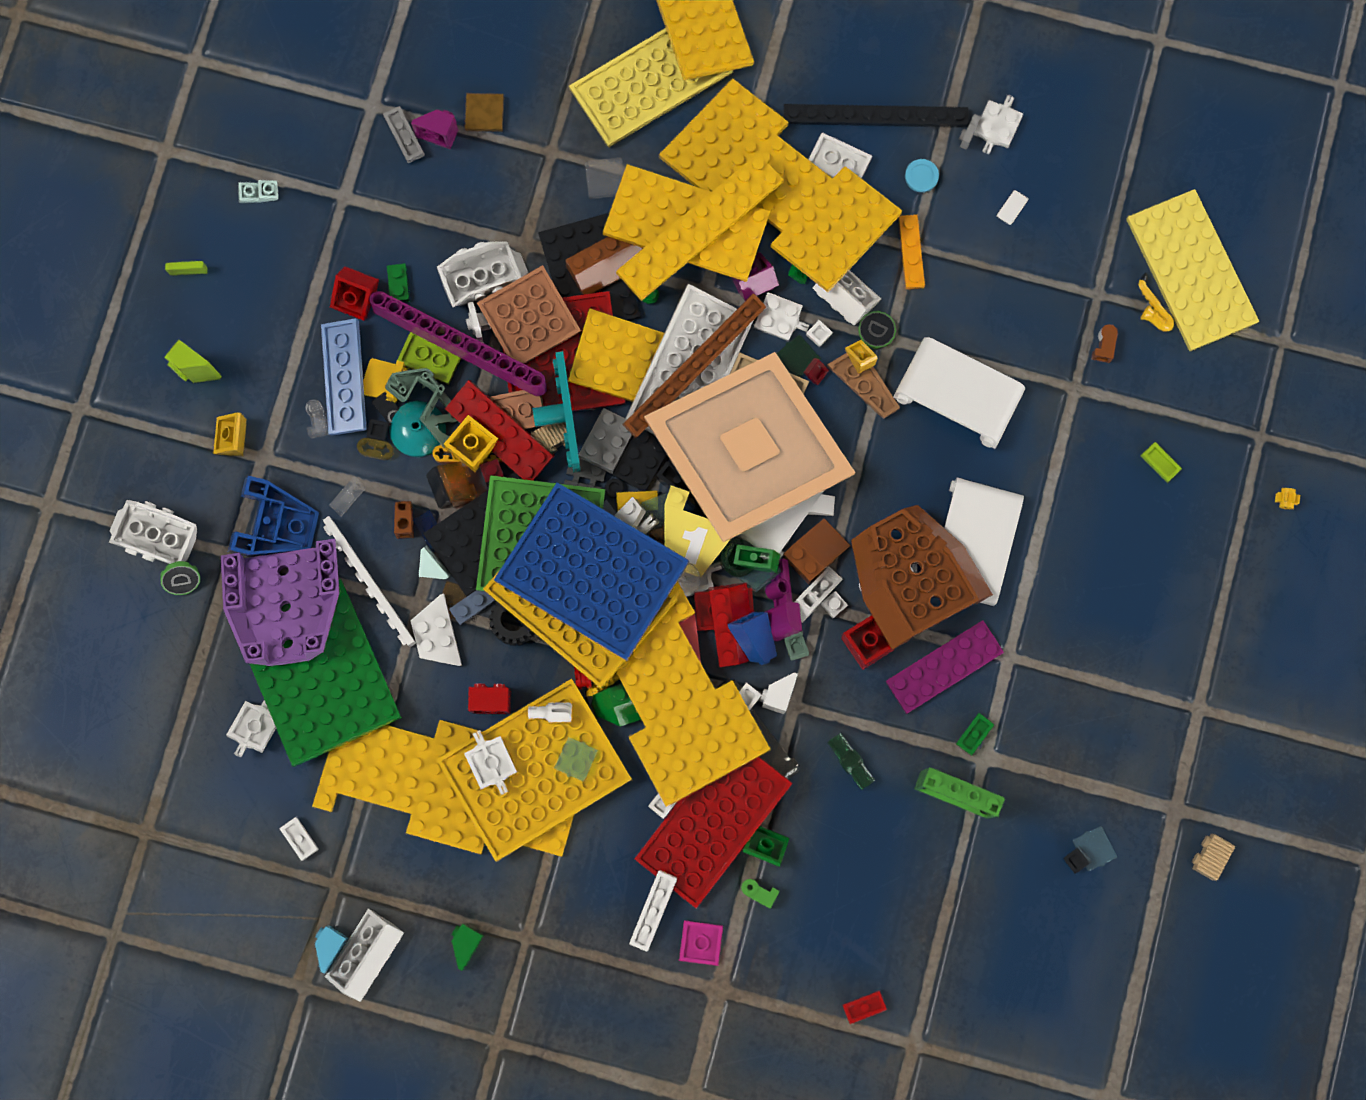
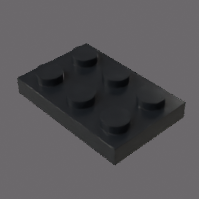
M644 430L637 438L633 436L612 476L640 491H647L667 456L655 434Z

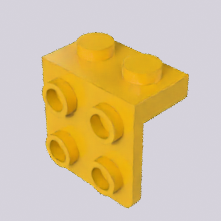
M374 358L370 359L363 380L364 395L377 398L386 392V400L397 403L398 399L386 390L385 385L392 373L408 371L405 363L397 360L396 364Z

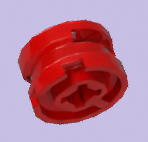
M574 667L577 688H592V681Z

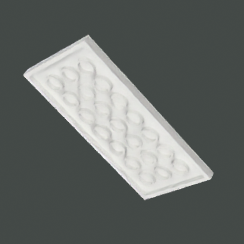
M687 284L625 420L737 308ZM753 321L674 401L730 374ZM648 426V427L645 429V430H647V431L653 433V431L651 430L650 426Z

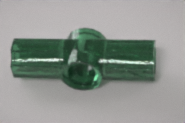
M839 733L827 742L838 757L840 765L847 774L851 775L861 790L875 781L863 764L864 761L859 753L852 749L842 733Z

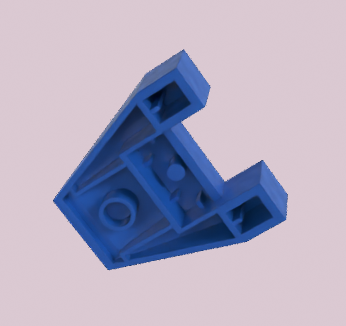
M247 476L244 480L241 497L259 501L252 535L236 531L232 533L228 552L240 553L242 556L247 557L310 549L319 512L268 480Z

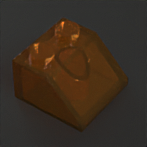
M461 462L437 466L454 508L468 504L475 499L474 495L477 494L474 483H469L468 477L471 475L467 466L463 467Z

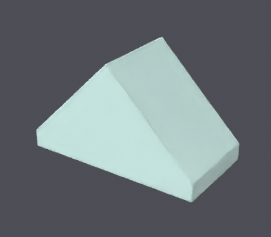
M427 545L423 547L420 554L419 577L447 579L451 575L450 572Z

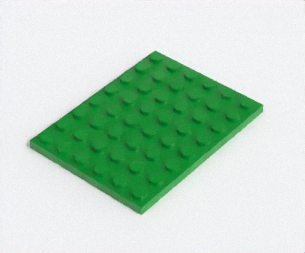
M341 579L339 580V597L324 652L304 662L277 666L250 664L293 767L402 718ZM284 604L281 608V611H288L291 607V604ZM293 640L285 641L284 648H290Z

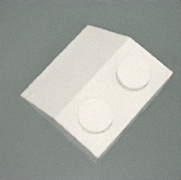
M792 673L769 685L768 689H764L760 702H763L762 707L784 714L787 710L798 674Z

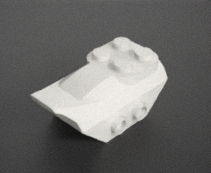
M508 242L477 243L473 248L458 250L456 254H453L437 266L443 287L452 307L482 300L486 295L495 293L528 274L521 253L512 250Z
M126 500L123 509L118 510L111 526L110 533L112 536L109 543L126 548L125 552L135 556L137 553L143 554L142 558L151 562L154 559L168 564L177 561L186 562L196 541L197 527L196 524L173 515L174 511L167 508L159 510L156 509L155 504L147 501L142 504Z

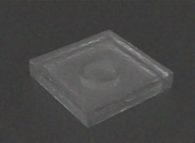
M622 157L586 161L585 168L589 199L616 196L623 176Z
M354 476L329 506L339 516H342L365 490V486Z

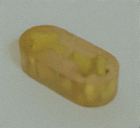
M363 438L357 444L359 453L366 457L388 460L394 454L393 447L385 441ZM366 443H368V445L370 447H373L374 449H367L366 452H364L362 445L365 446ZM387 446L389 453L383 455L381 451H377V448L384 449Z

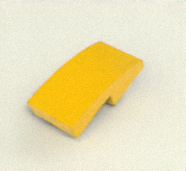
M658 491L616 492L617 511L632 497L637 499L645 510H658Z

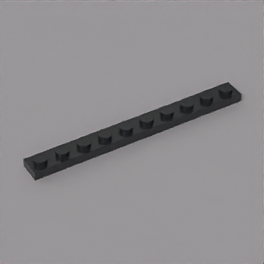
M784 104V119L788 121V124L968 127V107Z

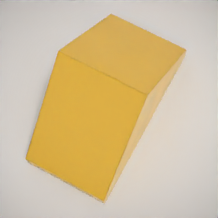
M862 340L845 347V351L858 374L875 366L878 359L877 355Z

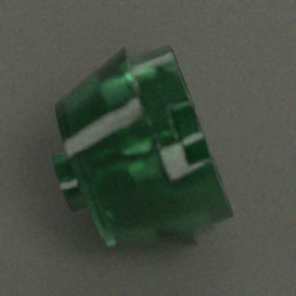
M733 539L720 552L719 561L722 568L730 575L743 577L754 569L734 564L737 545L754 546L746 540Z

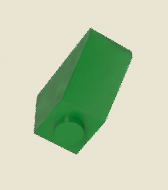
M737 545L734 564L758 571L777 573L780 554L772 549Z
M465 923L461 924V926L457 925L452 933L454 937L452 945L458 969L461 971L465 969L484 937L483 934Z

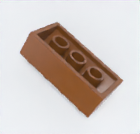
M606 237L566 259V267L583 295L592 294L621 279L616 274V271L643 248Z

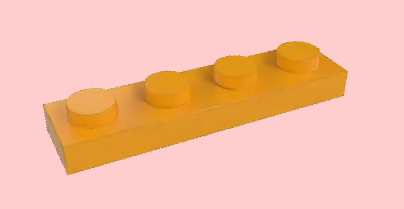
M918 215L899 216L905 289H921L925 287Z

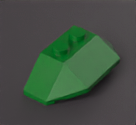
M623 684L593 695L592 705L596 716L619 727L642 720Z

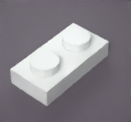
M297 817L279 828L301 861L319 850Z

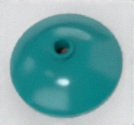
M413 401L404 404L394 415L391 426L389 425V434L394 446L405 455L424 457L432 454L434 448L441 445L419 419L427 402ZM436 407L430 413V415L435 416L442 415ZM415 423L419 424V427L417 429L413 428V425ZM446 423L437 424L436 427L446 434Z

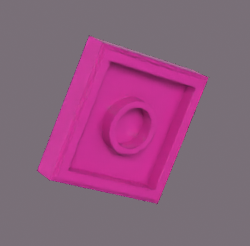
M684 921L679 961L718 966L723 926Z

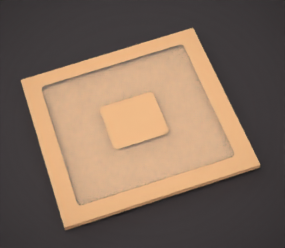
M776 352L644 416V419L722 542L855 475V471Z

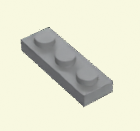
M400 106L384 113V118L407 162L410 163L425 156Z

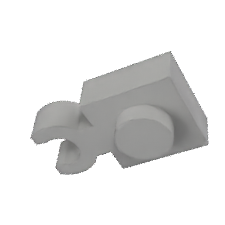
M974 114L968 129H963L959 138L962 140L960 147L967 150L980 121V116Z

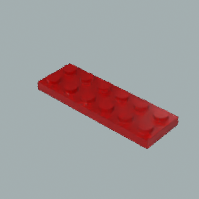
M471 380L466 382L445 408L460 423L469 415L496 436L498 440L492 452L523 480L534 481L555 457L554 454Z

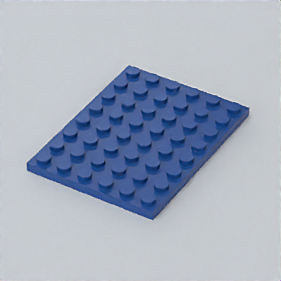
M557 482L496 575L494 581L627 661L685 570L689 560Z

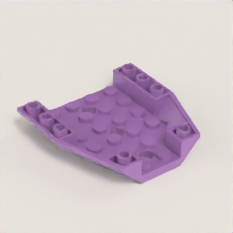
M336 539L316 541V548L244 558L240 553L221 555L223 610L246 663L277 666L309 661L324 652L339 597ZM282 568H288L289 571L286 575H279ZM284 604H291V607L288 611H281V608ZM293 640L292 646L284 648L285 641Z

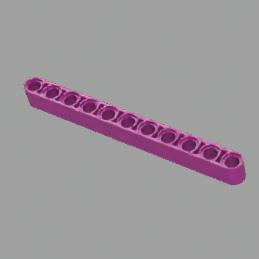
M376 291L371 294L370 303L374 313L534 396H542L546 393L547 385L545 377L541 372L384 292Z

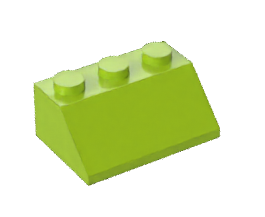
M180 340L175 343L164 357L169 362L167 365L184 381L189 379L191 382L197 383L219 380L222 377L206 359Z

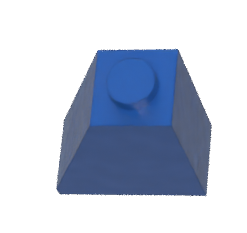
M752 612L728 624L729 630L750 662H759V665L770 663V660L777 656L767 612Z

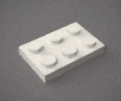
M821 133L808 160L832 179L844 166L862 179L872 155Z

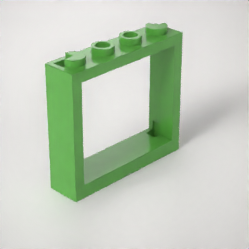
M930 767L920 772L914 788L917 791L986 819L998 817L1005 799L1002 796Z

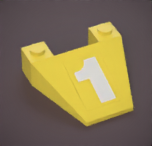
M671 486L665 501L664 546L689 560L683 572L702 577L730 539L722 542L707 518L684 511L690 492Z

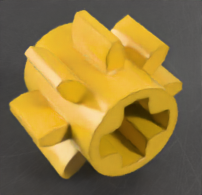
M1281 488V492L1276 493L1275 502L1279 503V508L1292 510L1294 505L1300 504V495H1296V489Z

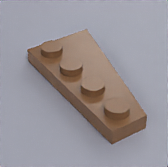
M847 353L827 365L883 419L900 409L874 367L858 374Z

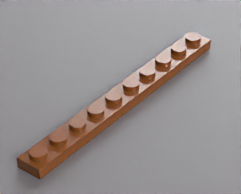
M753 293L622 425L637 438L649 426L644 416L672 403L766 308L764 303Z

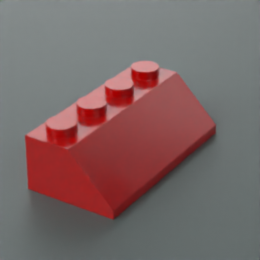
M747 582L709 587L719 667L748 662L749 659L728 628L729 623L751 613Z

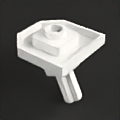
M470 302L468 303L469 319H466L468 330L473 331L476 340L483 343L481 331L489 330L491 327L483 313H476L474 303Z

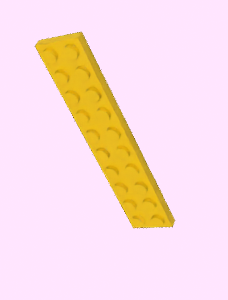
M757 153L616 271V274L642 301L780 186L784 181L783 178Z

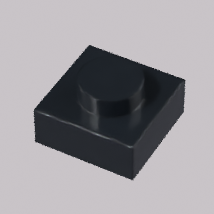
M370 419L366 438L386 442L389 423Z
M1080 846L1063 858L1074 874L1092 862Z

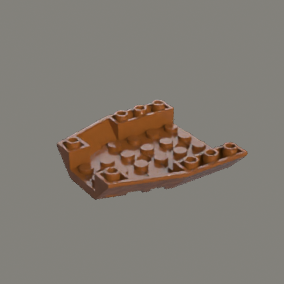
M919 505L903 508L871 525L851 540L863 601L892 650L965 608L993 596L964 545ZM898 530L902 537L896 540L892 538L891 532ZM914 563L919 564L921 572H912L911 565ZM932 597L939 598L941 605L934 607L930 599Z

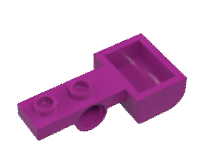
M786 559L779 560L777 573L770 572L771 583L765 587L767 597L774 602V608L765 611L768 613L774 641L782 640L802 631L799 603L792 602L788 560Z

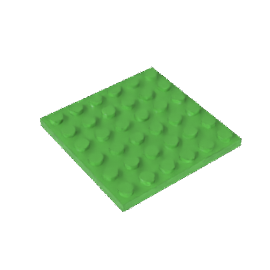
M490 476L476 591H484L483 588L502 568L556 483ZM561 484L603 509L605 489Z

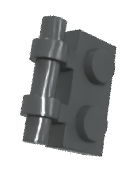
M580 458L581 472L573 473L572 467L567 469L566 474L573 476V480L565 479V485L602 489V487L596 486V481L604 483L606 470ZM583 478L590 480V483H580L579 479Z

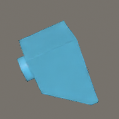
M331 926L321 927L315 936L317 938L315 947L322 973L329 971L349 939Z

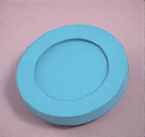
M926 159L913 161L905 172L907 185L916 192L932 190L939 179L937 167Z

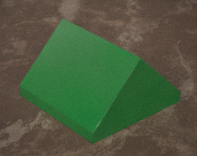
M759 826L745 844L742 852L780 867L790 838Z

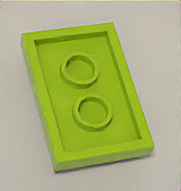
M412 332L409 333L398 357V361L404 362L407 368L411 370L427 368L434 374L435 380L448 385L461 360L460 357Z

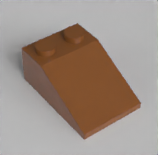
M824 518L795 542L783 554V558L788 560V564L809 585L844 553L850 545Z

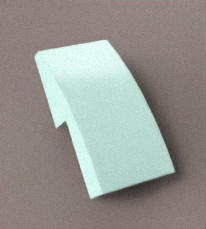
M258 180V183L239 182L238 184L239 203L278 200L277 181Z

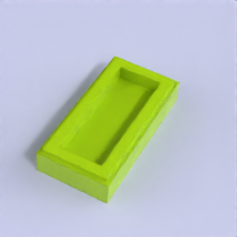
M203 261L165 263V270L169 275L208 273L207 266Z
M1156 442L1141 455L1167 483L1182 470Z

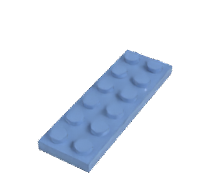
M355 318L321 324L328 434L333 436L367 430L359 320Z

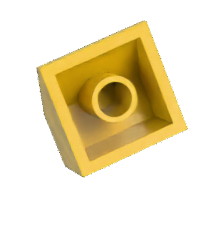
M468 415L446 440L444 446L447 451L476 472L480 468L479 465L483 464L488 458L498 438Z

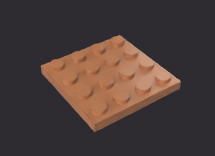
M543 265L477 302L507 356L523 364L581 332Z

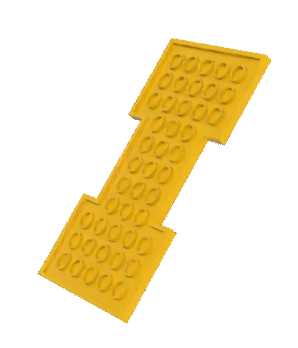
M732 79L659 154V158L695 187L712 192L759 153L784 180L780 186L756 205V207L770 211L767 221L781 232L771 243V248L825 291L829 292L902 214V210L846 166L832 179L778 136L788 126V121Z
M678 581L670 592L678 600L633 651L629 659L616 671L646 727L629 736V739L666 807L771 750L733 680L717 689L713 687L679 625L681 621L693 616L695 612Z

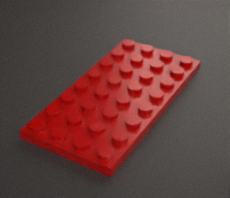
M757 757L679 800L635 857V860L655 876H657L659 870L678 877L673 890L697 908L793 783L762 758Z

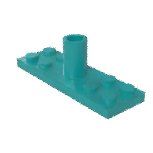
M562 351L556 352V359H553L555 376H559L555 378L558 394H562L563 403L534 407L532 409L535 427L566 423L567 433L563 434L565 447L570 449V451L566 452L568 468L572 467L573 473L581 472L564 354Z

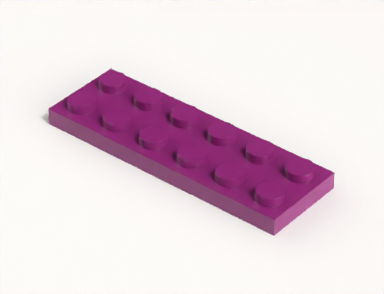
M982 620L885 682L904 712L908 714L1000 656L1004 651Z

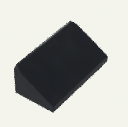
M435 466L426 474L438 508L441 509L452 505V500L440 469Z

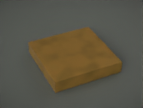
M466 93L465 130L503 131L504 95Z

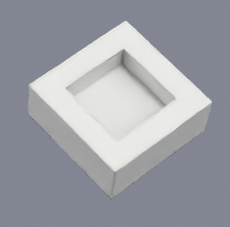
M818 320L806 333V336L820 348L833 332Z
M836 591L821 603L822 607L832 618L836 617L848 606Z

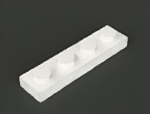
M662 870L658 871L630 940V945L648 952L678 877Z

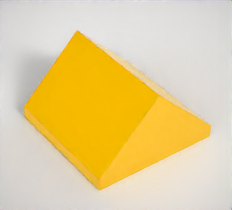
M237 412L217 417L213 454L243 456L247 419L241 413Z

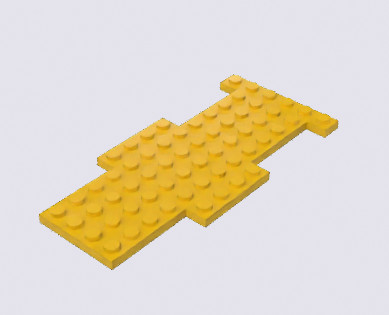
M439 720L435 737L431 738L385 725L332 749L328 753L312 807L332 812L338 793L411 814L406 830L407 834L482 855L485 842L436 760L473 738V734L477 733L478 730ZM574 815L523 846L562 857Z

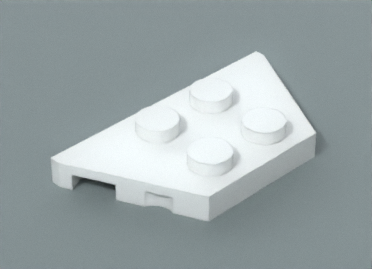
M440 594L411 620L419 657L421 659L462 666L445 594Z

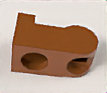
M1107 324L1100 330L1098 334L1099 348H1095L1092 352V360L1107 363L1113 360L1118 335L1115 326Z
M412 501L395 502L394 534L397 539L414 538Z

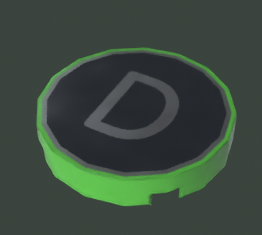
M875 311L868 313L862 318L858 333L860 339L869 348L880 349L888 346L893 341L896 326L889 315Z
M177 561L167 565L164 571L162 570L160 574L161 585L168 593L184 595L197 588L200 583V573L197 567L190 565L189 562Z

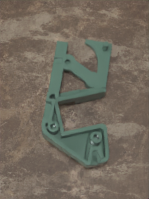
M427 368L392 373L385 388L401 402H405L408 399L417 381L422 384V388L428 387L432 390L433 395L419 419L441 446L445 448L444 443L450 436L442 433L436 425L448 422H458L461 424L450 413L437 416L430 415L438 399L445 407L451 402L444 392L445 387L442 384L439 385L433 377L434 374Z

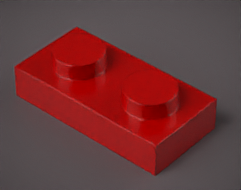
M880 991L842 1005L849 1024L887 1010Z

